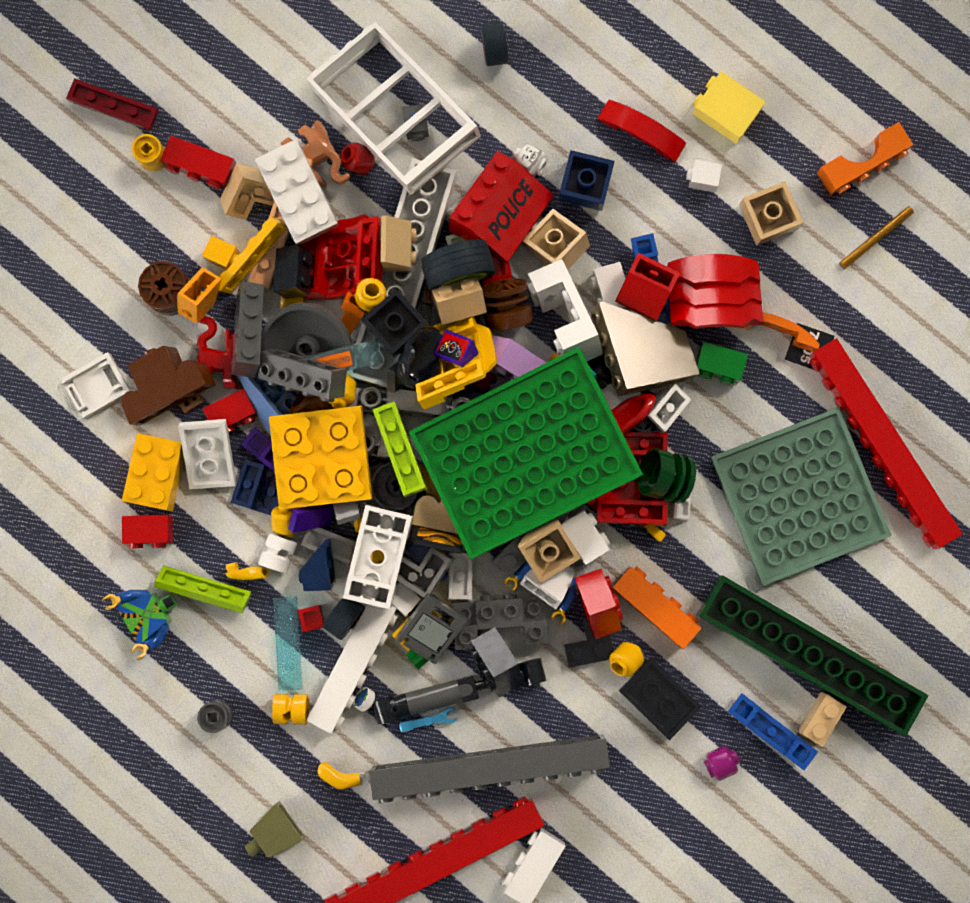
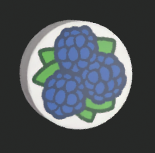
M367 687L362 688L355 696L353 706L361 712L368 710L375 700L374 691Z

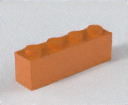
M631 566L628 567L613 584V590L678 647L684 649L702 629L698 625L700 621L690 612L686 615L680 609L682 605L673 597L668 599L662 593L665 590L656 582L652 584L645 579L647 574L636 566L634 569Z

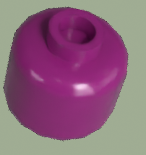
M722 746L707 753V759L704 760V763L711 778L715 777L720 781L738 772L737 764H740V760L735 750L730 752L727 746Z

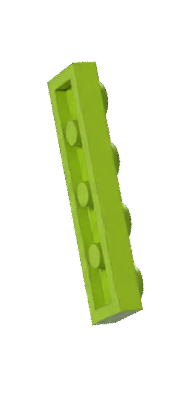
M395 401L373 409L403 496L407 497L426 490L425 482Z
M164 565L154 587L242 614L251 596V591Z

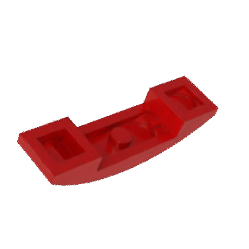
M613 100L607 101L597 119L615 130L619 128L656 149V153L676 163L686 145L682 138L659 122Z

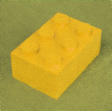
M137 433L122 501L173 512L184 464L181 442Z

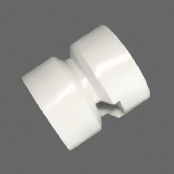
M269 533L265 543L267 550L262 552L258 564L287 574L291 563L289 556L294 554L297 543Z

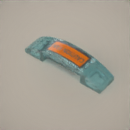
M378 340L346 346L306 357L345 368L347 371L383 363Z

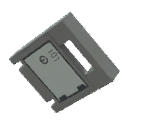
M427 593L398 633L396 641L401 643L407 637L403 643L404 646L427 660L432 655L430 662L436 664L465 625L467 619L464 615ZM435 607L450 615L448 623L431 613Z

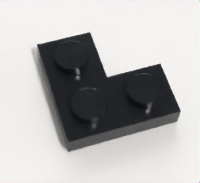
M587 616L582 617L586 640L564 644L569 668L609 660L610 654L613 652L610 634L595 639Z

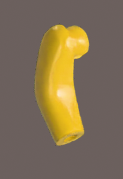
M236 562L226 565L227 573L225 575L231 579L256 580L269 576V569L264 566H251L239 569Z
M322 762L318 767V776L336 789L342 790L361 785L359 773H341L328 762Z

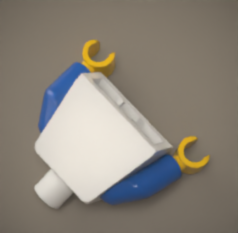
M526 560L514 573L515 576L507 578L504 582V585H507L510 580H513L515 587L511 591H514L519 587V580H522L520 585L554 609L559 607V610H555L552 613V621L556 614H561L563 619L560 621V624L565 622V612L569 611L577 595V585L573 577L575 570L570 566L540 583Z

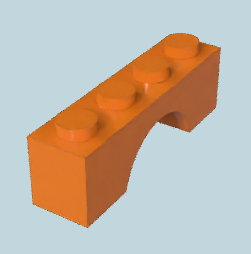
M900 122L877 135L874 139L875 152L870 160L852 162L843 156H839L818 170L817 174L830 195L836 192L839 195L851 188L850 184L853 182L861 183L870 177L869 173L877 170V172H880L890 165L889 162L896 159L899 161L909 154L908 150L913 146V143Z

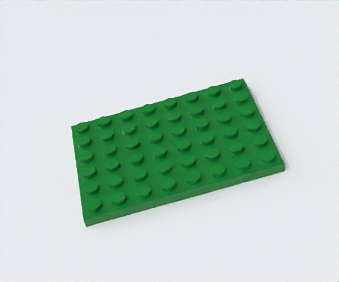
M580 347L409 431L470 560L643 476Z

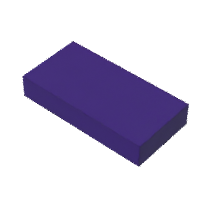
M333 504L293 509L288 529L292 533L331 525L334 512Z

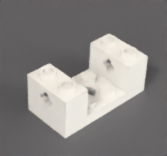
M558 260L529 273L530 283H528V288L535 307L540 306L544 313L565 304L568 313L574 319L572 323L554 330L557 339L553 340L557 349L558 357L577 347H580L586 361L603 355L598 333L563 260Z
M365 505L343 595L344 599L386 609L392 607L397 587V577L406 541L409 538L413 516ZM375 550H380L384 553V561L380 564H375L371 560V554Z

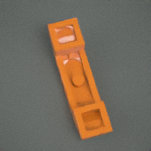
M763 313L764 324L762 326L794 336L793 346L810 352L818 350L820 344L805 329L788 319ZM747 325L743 329L750 330L753 325Z

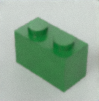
M703 342L696 360L700 373L698 376L705 379L719 378L721 379L720 382L726 385L738 384L742 379L748 354Z

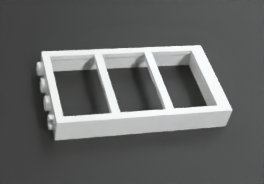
M376 22L366 27L354 40L349 41L336 55L331 56L324 65L314 70L307 78L309 85L319 98L410 195L481 137L477 125ZM380 42L403 67L345 114L322 89ZM410 73L434 99L376 147L352 121ZM441 105L462 128L403 176L383 153Z

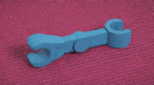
M449 707L437 715L400 722V731L407 732L414 728L430 726L438 722L454 723L457 721V718L449 720L446 718V714L449 711H455V709Z

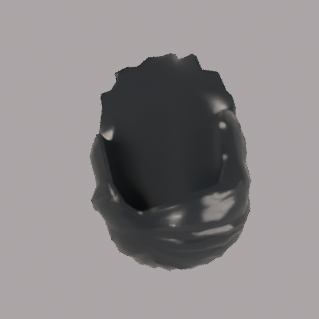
M435 327L418 329L406 342L404 351L399 356L396 375L399 381L408 388L416 389V384L433 378L439 369L440 361L438 357H435L434 352L442 334Z

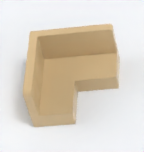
M236 163L220 198L225 215L245 220L254 202L273 206L275 201L260 169L241 163Z

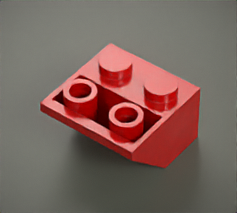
M638 253L615 302L657 321L680 272Z

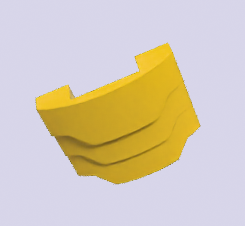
M474 316L444 325L439 323L432 326L438 329L442 335L446 330L472 339L479 354L463 367L438 358L440 361L439 369L434 377L416 384L417 399L424 410L445 402L449 395L465 389L468 384L485 378L486 373L497 364L491 331L489 328L477 324Z

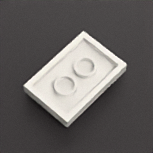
M226 419L180 423L178 427L189 489L235 486L236 476Z

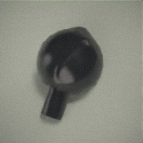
M594 361L589 366L596 373V381L600 389H605L612 379L610 370L605 362Z

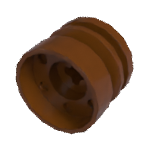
M159 261L150 264L143 270L139 277L138 289L142 299L152 309L162 315L173 316L179 314L177 310V294L190 279L178 266L171 262ZM161 285H168L167 288H162V290L160 289Z
M501 279L481 287L485 306L490 307L486 309L487 313H484L487 328L490 330H508L532 322L531 304L524 301L529 297V292L526 290L528 284L525 279Z

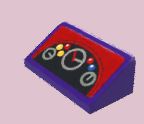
M449 330L443 333L434 352L435 357L460 367L466 365L479 354L472 339Z

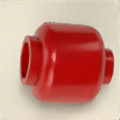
M353 142L343 149L341 161L346 170L357 175H365L373 169L375 156L365 145Z

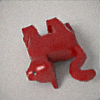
M204 316L200 323L207 325L208 330L198 337L197 361L205 363L211 375L213 372H223L225 388L239 389L240 385L235 381L236 375H231L234 333L230 332L229 329L225 331L226 351L208 348L206 341L214 337L217 331V323L213 318Z

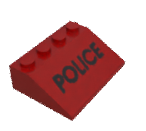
M497 151L449 217V232L465 241L484 239L491 255L508 264L554 195L517 161Z

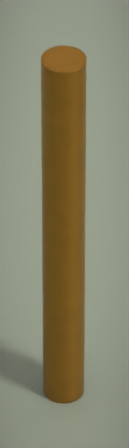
M910 206L905 208L841 260L839 265L846 269L914 213V210Z

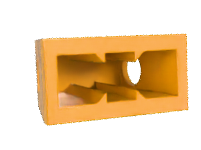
M202 267L177 294L178 313L194 323H199L214 306L222 278Z

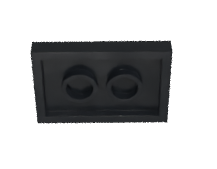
M651 657L618 690L669 741L702 707Z

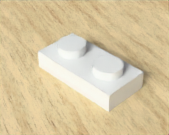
M449 553L455 559L449 567L448 599L472 600V560H470L467 553Z

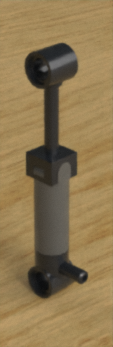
M541 658L519 663L524 686L547 681ZM474 675L411 692L381 698L373 701L377 724H384L415 714L479 699L478 691L488 689L485 680L475 682Z

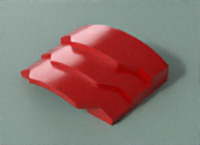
M363 214L349 219L337 220L338 227L302 244V247L312 252L309 295L301 297L306 300L344 299L348 292L355 295L359 283L367 278L378 279L382 282L383 267L380 262L381 240L379 239L380 217L370 218L367 214Z
M702 254L680 258L667 263V267L680 272L668 297L671 326H692L698 329L706 327L744 328L747 325L764 324L760 289L761 279L759 263L757 261L737 255Z
M626 432L623 434L639 466L649 449L658 448L668 451V433ZM637 479L587 503L596 512L597 523L636 524L642 526L667 525V501L662 498L656 499L640 494Z

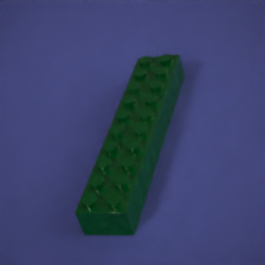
M723 575L718 576L696 616L902 736H907L929 696Z

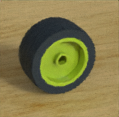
M484 239L454 243L434 250L421 259L423 273L430 292L443 285L455 284L465 279L477 277L478 281L481 282L495 274L493 259Z

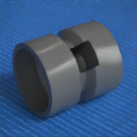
M223 700L206 703L200 708L197 715L198 725L208 733H216L225 729L233 720V710Z

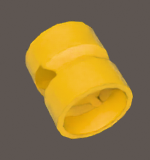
M143 134L134 140L132 144L133 156L144 169L155 172L165 166L161 162L165 148L155 136Z
M274 694L272 705L273 724H288L289 721H292L293 725H307L308 721L306 720L309 716L308 694H294L293 697H290L288 694Z

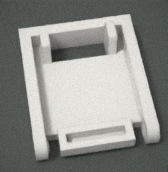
M108 352L61 379L63 384L71 381L74 382L66 386L65 389L78 411L88 408V410L81 414L83 419H87L119 401L126 392L131 391L112 355ZM111 367L120 384L113 386L104 370Z

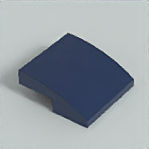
M245 459L230 503L271 515L272 510L279 506L275 472L268 466Z

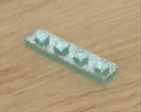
M297 596L273 598L278 690L303 689Z

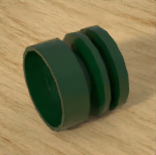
M652 448L647 451L639 466L643 476L637 478L640 494L656 499L662 498L665 501L677 504L684 503L693 491L697 471L693 458L678 453L672 454L658 448Z

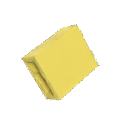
M721 71L717 77L712 76L705 86L708 89L704 95L700 93L693 103L695 109L692 114L737 144L763 108L765 101Z

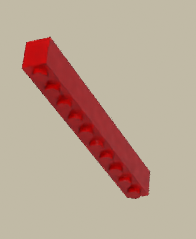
M838 339L832 340L810 354L811 360L809 361L812 368L816 372H820L823 377V385L828 391L831 390L836 397L834 401L837 407L845 411L848 416V424L853 430L856 429L861 436L859 438L860 443L865 449L870 450L873 455V463L878 469L881 468L886 475L884 477L885 482L890 488L895 489L898 494V502L903 508L906 507L911 514L909 518L916 528H920L923 533L922 539L928 547H932V549H940L961 536L963 533Z
M523 796L513 802L514 806L506 810L505 807H502L492 813L493 817L487 820L480 818L471 823L472 827L463 831L461 828L451 833L450 839L444 842L442 839L437 840L429 845V850L423 853L421 850H418L408 856L409 860L403 863L396 861L387 867L388 871L382 874L375 872L366 877V882L360 885L357 882L345 888V893L339 896L334 893L326 897L324 902L396 903L545 826L544 821L532 797L526 799Z

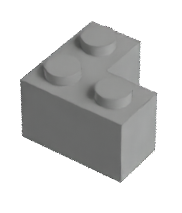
M430 548L422 563H419L403 553L397 581L423 598L427 593L433 595L455 558L443 550Z

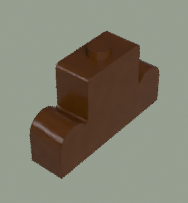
M161 346L157 349L153 348L145 351L143 357L128 365L138 391L126 392L122 397L121 404L129 424L142 425L212 388L216 384L205 363L193 360L182 362L177 348Z

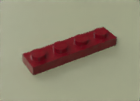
M74 78L66 97L71 103L148 131H152L159 113L158 108Z

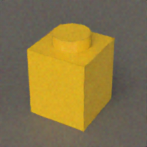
M211 235L202 257L206 261L227 270L240 251L236 246Z

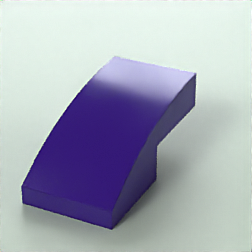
M254 427L241 445L275 472L271 439Z

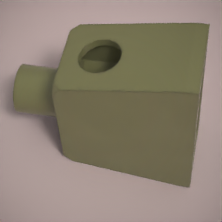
M279 800L251 828L250 834L254 839L245 845V849L251 857L263 851L270 858L300 843L305 836Z

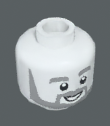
M526 144L522 148L518 147L512 157L533 177L536 175L540 176L547 165L545 153L530 144Z

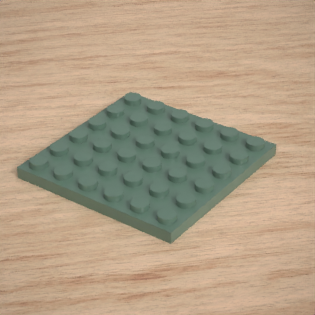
M839 407L710 457L761 586L892 536Z

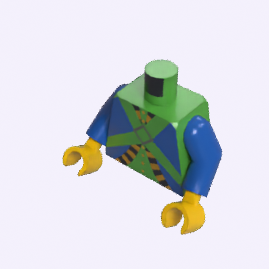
M139 589L124 591L116 594V596L108 594L102 599V601L105 599L112 601V606L106 607V610H111L117 604L119 605L116 608L137 643L132 648L131 653L134 650H140L142 653L136 660H142L146 652H150L163 642L169 631L168 624L172 621L168 611L178 605L172 594L160 600L156 593Z

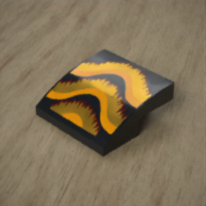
M419 526L414 540L416 545L461 554L463 543L458 534Z

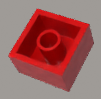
M598 569L575 577L579 597L595 639L622 630L620 621L624 619L620 610L621 606L617 595L613 593V586L609 576L604 577L602 569Z

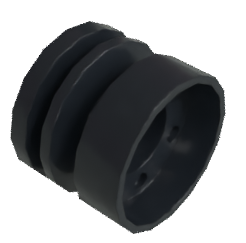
M391 462L380 466L373 474L371 480L372 495L374 500L385 509L391 511L405 509L416 504L423 495L424 490L407 497L403 496L402 490L397 489L398 484L396 481L398 479Z

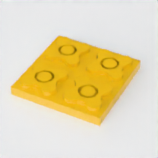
M362 406L269 417L279 510L372 499Z

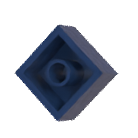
M570 150L558 201L602 211L615 161Z

